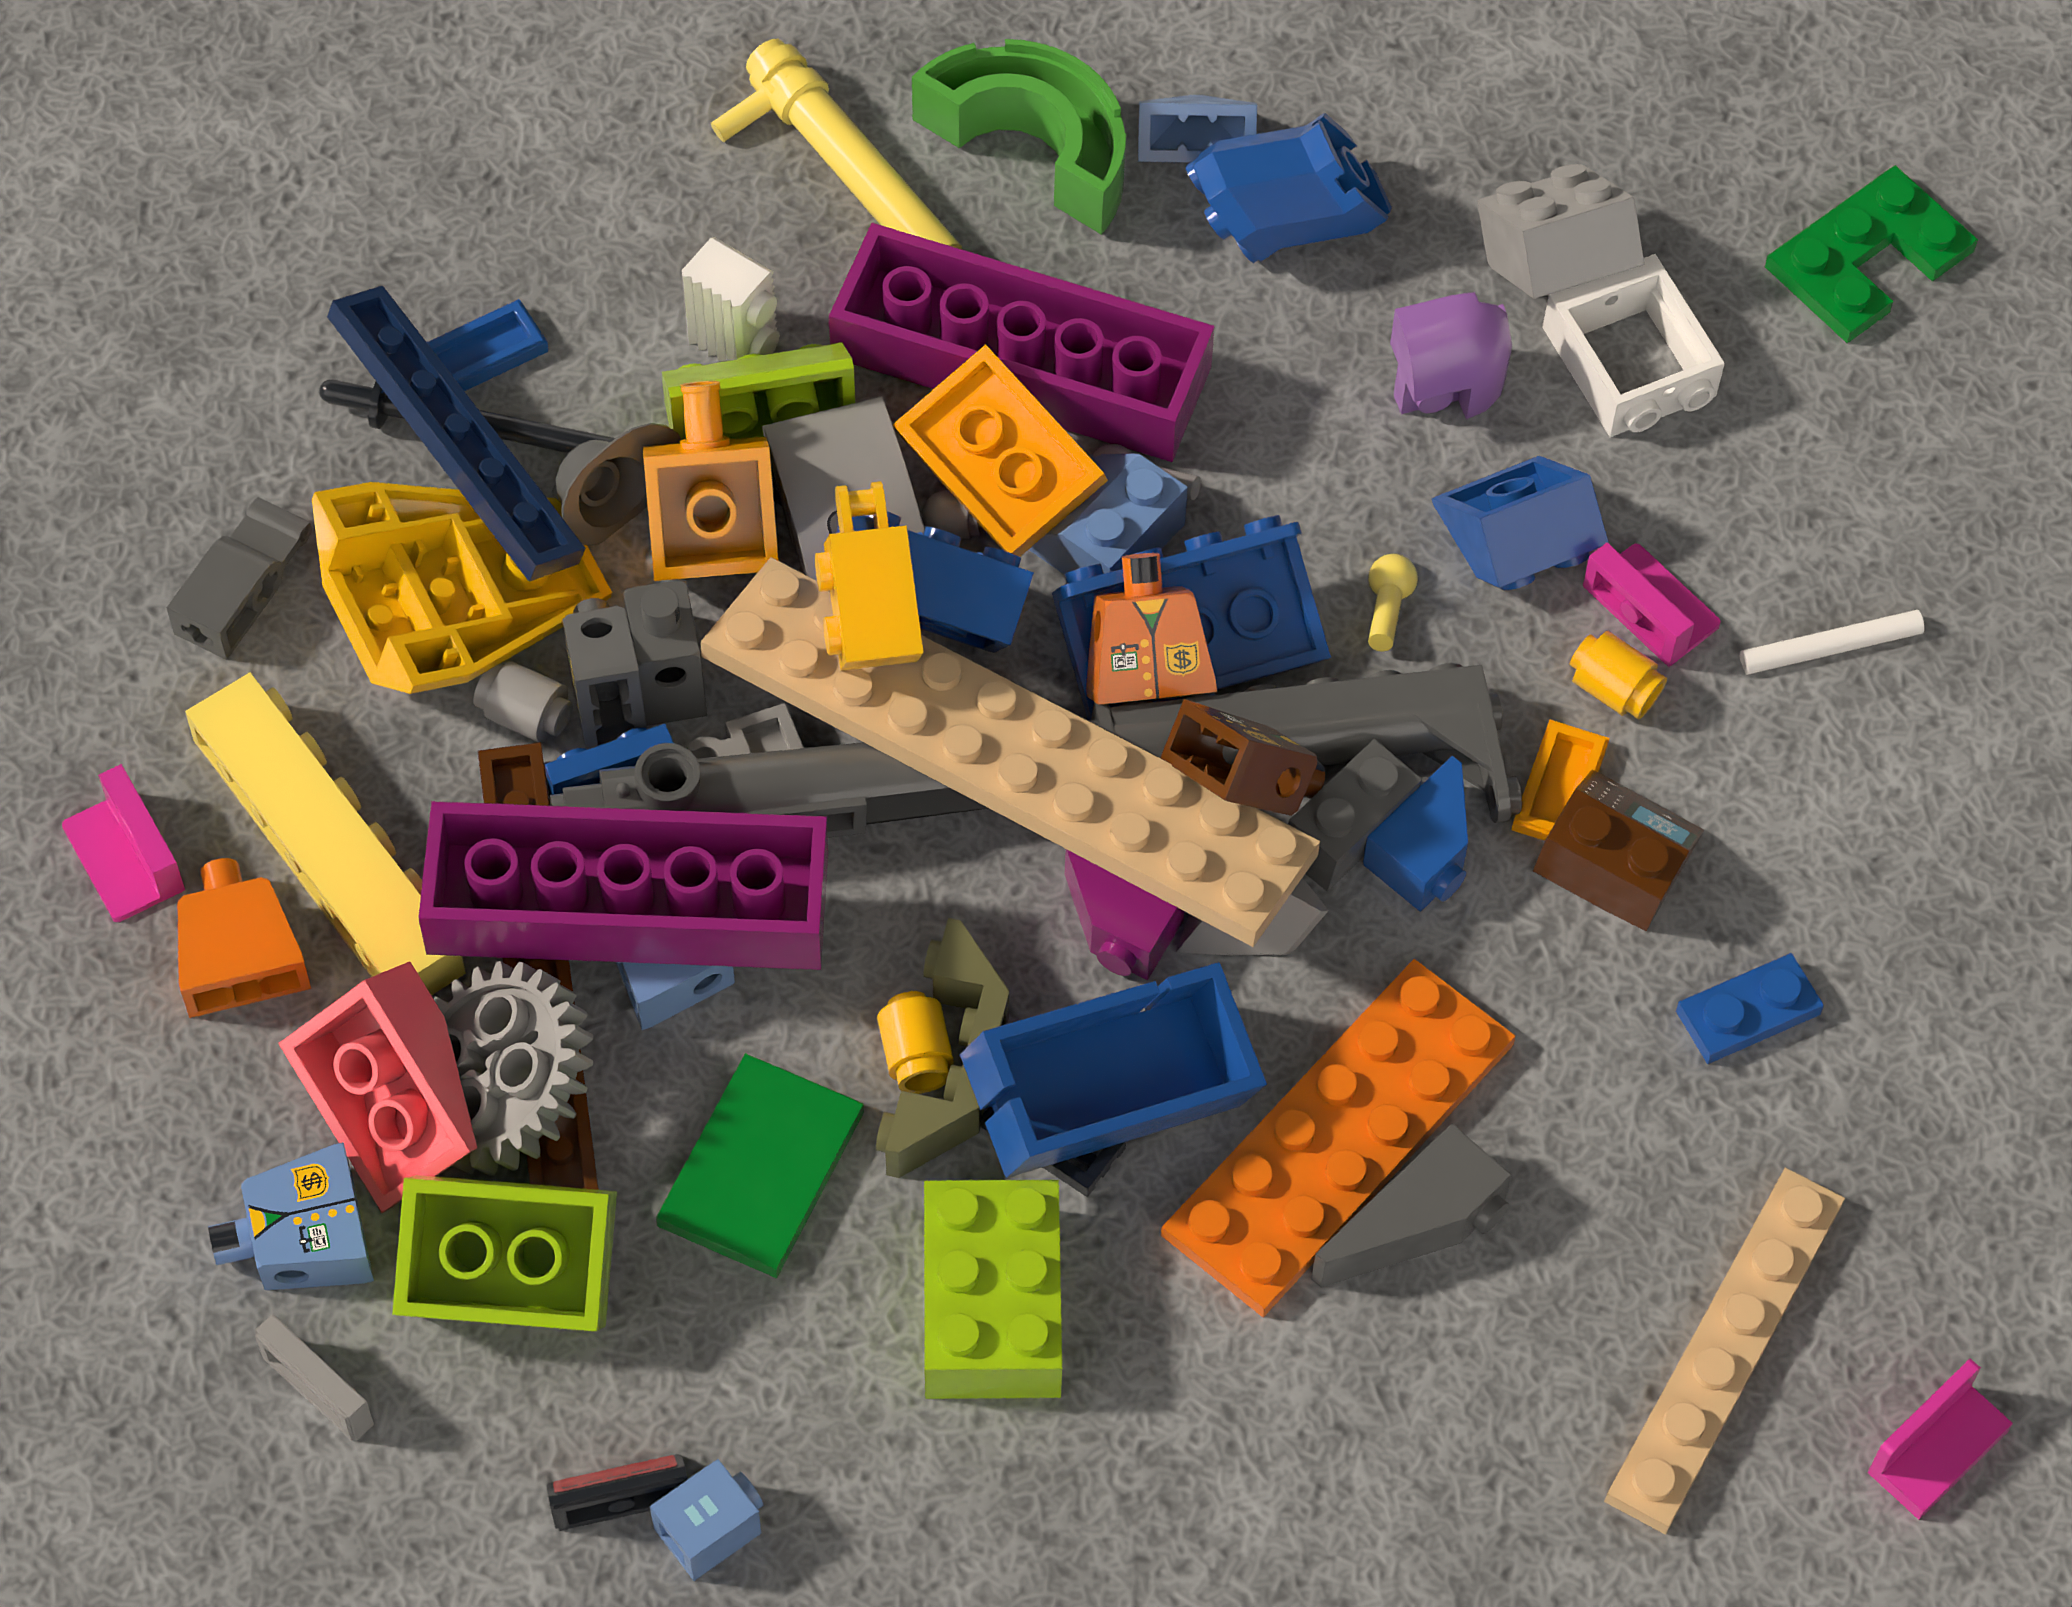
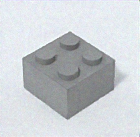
M1572 164L1556 168L1551 172V177L1533 183L1527 181L1506 183L1496 189V194L1477 200L1487 262L1490 268L1533 299L1645 265L1634 197L1584 165Z

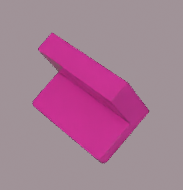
M1607 542L1589 556L1583 587L1668 667L1719 629L1720 619L1640 544H1632L1619 554Z
M122 764L98 775L106 797L105 801L77 813L62 822V828L114 922H121L185 891L177 862Z
M1971 1358L1880 1446L1868 1471L1870 1476L1918 1520L2009 1432L2013 1425L2005 1415L1972 1387L1981 1367Z

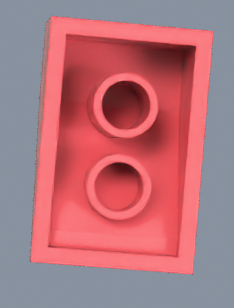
M410 961L365 979L278 1043L339 1143L344 1142L348 1159L381 1213L402 1201L404 1178L415 1175L437 1177L477 1149L445 1017Z

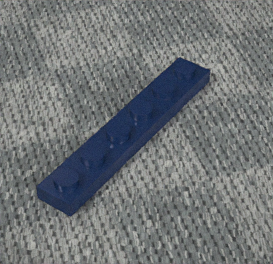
M384 286L333 300L327 318L527 580L530 582L578 565L586 549Z

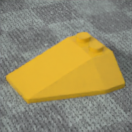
M367 482L314 492L312 506L322 585L372 684L413 694L467 683L563 628L562 619L568 614H573L575 606L581 601L590 598H599L607 601L611 598L612 591L587 545H584L586 549L578 565L529 582L458 489ZM546 497L562 517V504L556 498Z

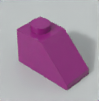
M1066 849L1065 877L1090 952L1097 955L1098 961L1109 971L1121 976H1129L1133 973L1148 981L1184 921L1185 911Z

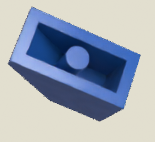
M1451 756L1367 836L1363 865L1420 912L1435 897L1442 902L1449 899L1463 883L1467 874L1463 867L1468 847L1463 770L1462 763Z

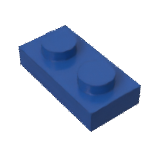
M666 724L650 729L635 728L623 733L617 740L591 749H572L563 753L557 760L544 764L549 794H563V788L600 784L599 770L636 766L639 757L650 747L662 743H673Z
M1789 953L1679 1001L1676 1013L1706 1063L1710 1064L1821 1015L1824 1004L1793 954Z

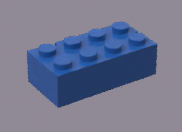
M1220 962L1167 977L1158 986L1156 981L985 1030L960 1054L980 1110L993 1107L995 1112L985 1124L1005 1178L1240 1107L1267 1085Z

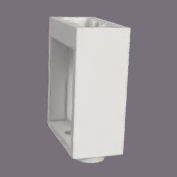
M1656 254L1645 257V265L1564 289L1548 296L1542 328L1609 437L1628 430L1632 432L1644 431L1657 423L1661 417L1682 409L1688 412L1698 410L1707 405L1717 395L1725 363ZM1646 310L1683 368V371L1620 394L1584 334Z

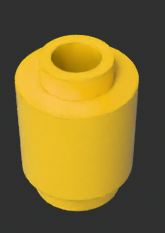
M1610 631L1604 632L1598 639L1592 634L1588 635L1575 651L1569 664L1576 669L1572 680L1574 684L1621 716L1628 712L1637 719H1641L1653 706L1667 682V677L1657 671L1658 664Z
M908 991L893 996L889 999L887 1006L881 1009L877 1015L890 1077L898 1081L901 1091L920 1094L941 1088L946 1084L949 1069L954 1062L941 1003L935 998L926 997L924 993L919 991Z

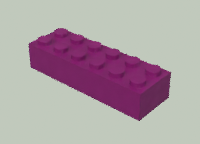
M871 223L828 316L830 344L842 342L852 357L854 365L932 389L936 388L986 344L1063 429L1107 443L1119 444L1127 449L1169 462L1174 460L1212 367L1215 330L1213 325L876 223Z
M431 801L418 917L426 955L821 970L829 854L827 816Z

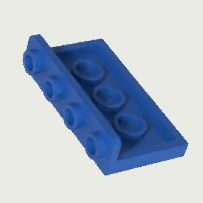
M1280 515L1245 524L1244 530L1246 535L1223 541L1221 532L1217 531L1186 540L1184 543L1187 552L1163 557L1161 547L1135 553L1160 554L1162 588L1183 586L1193 592L1216 679L1217 690L1331 658L1297 537L1302 534L1299 522L1282 525ZM1101 564L1090 565L1065 573L1067 584L1060 586L1052 592L1088 720H1091L1094 701L1087 697L1086 683L1095 595L1124 592L1123 569L1104 574ZM1185 696L1156 698L1149 700H1152L1153 702L1178 700L1182 699ZM1124 702L1109 703L1108 705L1109 707H1116Z

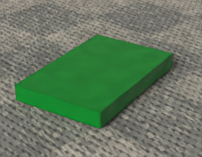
M745 1053L656 1216L657 1227L777 1279L864 1114V1104Z

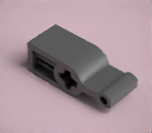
M259 497L250 504L245 517L231 536H222L217 539L166 607L174 635L227 660L278 590L283 576V569L299 547L303 546L312 532L311 522Z

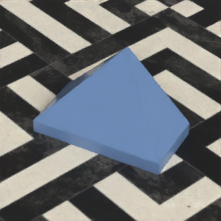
M1186 95L1139 101L1138 162H1192L1197 159L1201 152L1219 140L1256 134L1257 103L1204 95Z

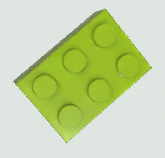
M420 1175L404 1178L392 1315L599 1331L606 1326L617 1191Z
M1059 1180L924 1181L925 1399L1061 1398L1062 1324Z

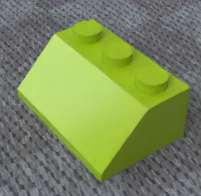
M842 342L829 345L809 344L797 350L768 355L748 354L737 360L706 365L692 363L675 370L661 372L669 427L680 435L681 440L686 439L683 393L680 386L684 383L697 381L720 382L719 396L723 436H728L730 439L764 437L762 429L764 425L855 403L854 365L852 357Z

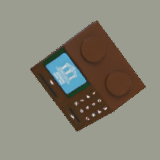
M1592 769L1574 790L1544 842L1533 872L1600 909L1647 931L1702 836L1704 829Z

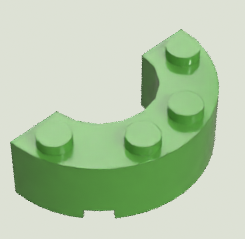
M1005 39V46L976 49L975 42L957 47L934 58L912 76L913 121L958 148H961L978 135L996 130L1022 131L1042 139L1058 155V159L1055 162L1054 206L1101 235L1104 233L1117 213L1122 198L1126 133L1121 118V107L1109 85L1090 66L1073 55L1049 45L1026 40Z

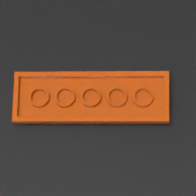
M1413 959L1162 1226L1161 1236L1264 1318L1314 1263L1315 1254L1377 1195L1513 1047L1516 1035L1416 959Z

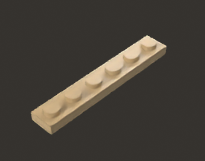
M1784 1168L1606 1495L1605 1503L1666 1535L1845 1200L1844 1197Z

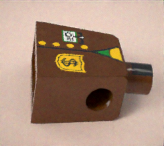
M1186 699L1182 702L1160 759L1172 764V767L1224 801L1290 816L1299 810L1303 797L1311 799L1322 789L1325 782V769L1317 761V755L1277 730ZM1224 746L1238 750L1233 764H1229L1224 760Z

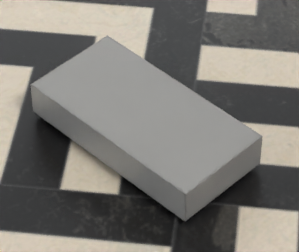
M270 1315L255 1329V1337L263 1359L351 1441L354 1439L357 1441L374 1425L367 1401L276 1316Z

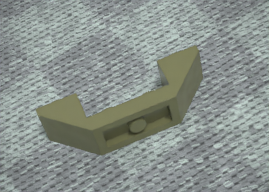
M948 918L942 941L934 939L930 941L923 977L933 979V998L937 999L941 1004L966 1009L960 1030L959 1045L968 1047L983 1031L1008 1024L1009 990L961 920ZM951 1065L943 1099L901 1091L895 1114L884 1112L879 1126L876 1151L885 1152L887 1176L900 1178L979 1134L981 1127L980 1118L984 1114L985 1109L980 1110L964 1065Z

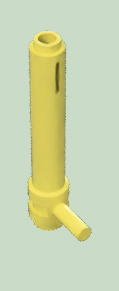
M771 39L758 46L751 53L747 60L746 69L750 74L751 86L756 92L711 122L714 132L722 142L727 141L772 109L784 123L796 127L880 225L962 249V246L828 94L829 87L826 81L816 70L807 67L805 57L796 47L791 44H785L780 39Z

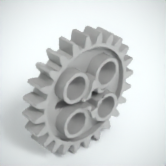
M501 961L496 962L492 974L476 967L473 969L471 987L455 979L452 981L453 999L449 1003L438 997L434 998L446 1020L477 1144V1149L451 1166L472 1175L477 1169L489 1176H494L499 1164L512 1171L517 1170L520 1151L535 1159L540 1157L538 1139L542 1135L555 1141L560 1138L558 1128L554 1123L558 1116L574 1118L576 1116L573 1107L567 1103L570 1094H583L587 1092L588 1087L575 1079L577 1072L593 1066V1060L579 1053V1049L593 1040V1034L578 1027L588 1014L585 1010L573 1004L577 996L573 991L560 985V980L541 969L535 970L523 962H518L516 967L512 968Z

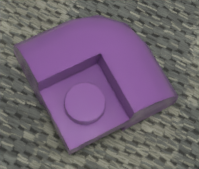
M1475 292L1450 295L1395 309L1390 345L1398 362L1393 395L1400 413L1405 414L1420 410L1422 413H1435L1457 400L1460 403L1466 420L1487 411L1501 396L1507 377L1512 349L1508 317L1504 305L1497 306L1479 302Z

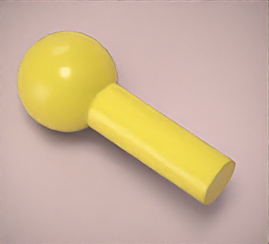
M1387 554L1378 558L1371 566L1368 575L1369 585L1373 592L1377 594L1368 643L1372 649L1380 652L1388 651L1393 647L1401 600L1413 593L1418 581L1414 564L1408 558L1399 554Z

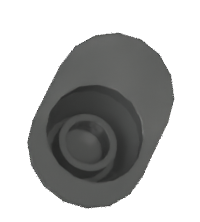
M648 423L631 428L612 442L590 440L579 444L567 454L559 467L556 484L553 487L552 493L562 504L563 520L583 545H598L604 542L648 507L643 446L679 444L681 438L676 431L667 425Z

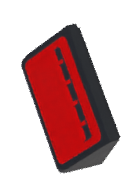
M676 1454L548 1483L546 1487L555 1529L559 1528V1531L651 1511L650 1506L688 1479L682 1456Z

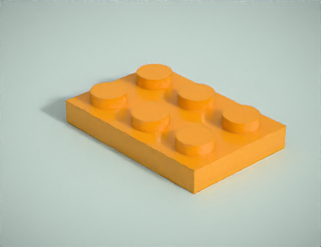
M986 344L893 424L900 437L1004 551L1019 557L1108 481L1105 473Z

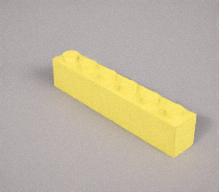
M251 672L185 711L194 742L371 977L410 961L430 994L433 995L455 979L466 974L462 956L426 955L418 919L422 879L412 868L404 872L400 869L392 858L396 855V851L386 832L377 822L368 826L357 812L361 810V805L354 791L343 777L332 780L323 768L327 762L319 745L308 732L300 736L296 733L289 723L293 719L292 714L284 699L275 688L272 687L264 691Z

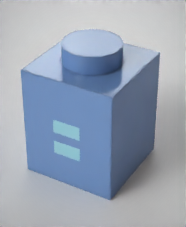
M719 1459L650 1506L654 1530L693 1581L761 1534L758 1511L763 1506L761 1497L742 1472H738L732 1477Z

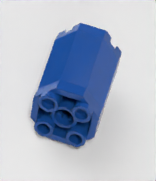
M1326 113L1306 126L1219 140L1201 152L1197 159L1186 166L1189 178L1195 187L1206 196L1207 201L1211 205L1204 210L1211 227L1224 240L1232 235L1243 254L1252 263L1258 260L1263 261L1281 248L1369 233L1387 221L1389 217L1387 214L1392 209L1381 182L1370 163L1365 160L1360 164L1351 152L1357 145L1348 132Z

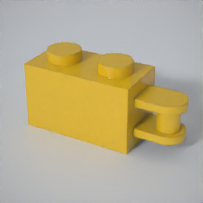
M881 481L871 482L870 489L848 491L846 485L836 486L835 497L840 533L829 534L824 543L825 552L815 553L818 588L820 592L830 591L833 616L823 618L828 656H839L840 671L917 662L924 652L907 525L889 527L885 494ZM873 515L875 529L853 530L852 517Z

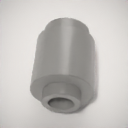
M513 661L506 664L500 663L483 673L478 681L473 698L474 706L484 710L486 719L541 743L546 741L550 734L558 736L562 733L573 709L572 702L567 700L568 688L566 685Z

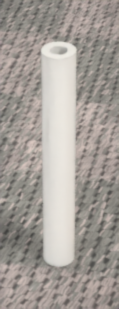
M1913 610L1740 651V661L1745 674L1749 675L1923 634L1924 621L1920 611Z

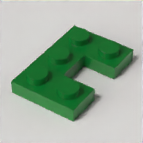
M1894 165L1767 255L1765 268L1846 343H1849L1889 314L1893 304V300L1858 269L1859 266L1891 244L1933 282L1973 253L1978 239Z

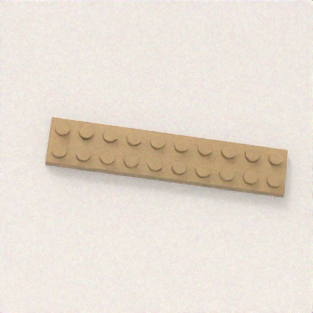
M770 557L701 640L702 658L1252 947L1255 946L1318 856L1319 840L1257 808L1224 801L1172 767V764L923 635L921 637L924 654L917 662L840 671L839 656H828L824 637L823 618L833 616L830 591L820 592L816 580Z

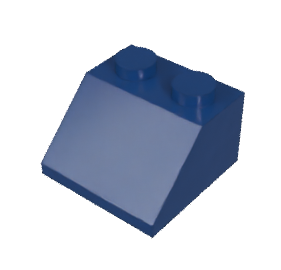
M1542 456L1534 457L1431 498L1435 509L1475 576L1502 590L1524 587L1535 580V573L1552 566L1567 568L1581 564L1589 559L1590 551L1600 548L1608 542L1591 476Z

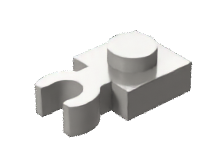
M785 703L725 722L727 739L719 740L706 736L697 738L687 745V749L697 759L803 748Z

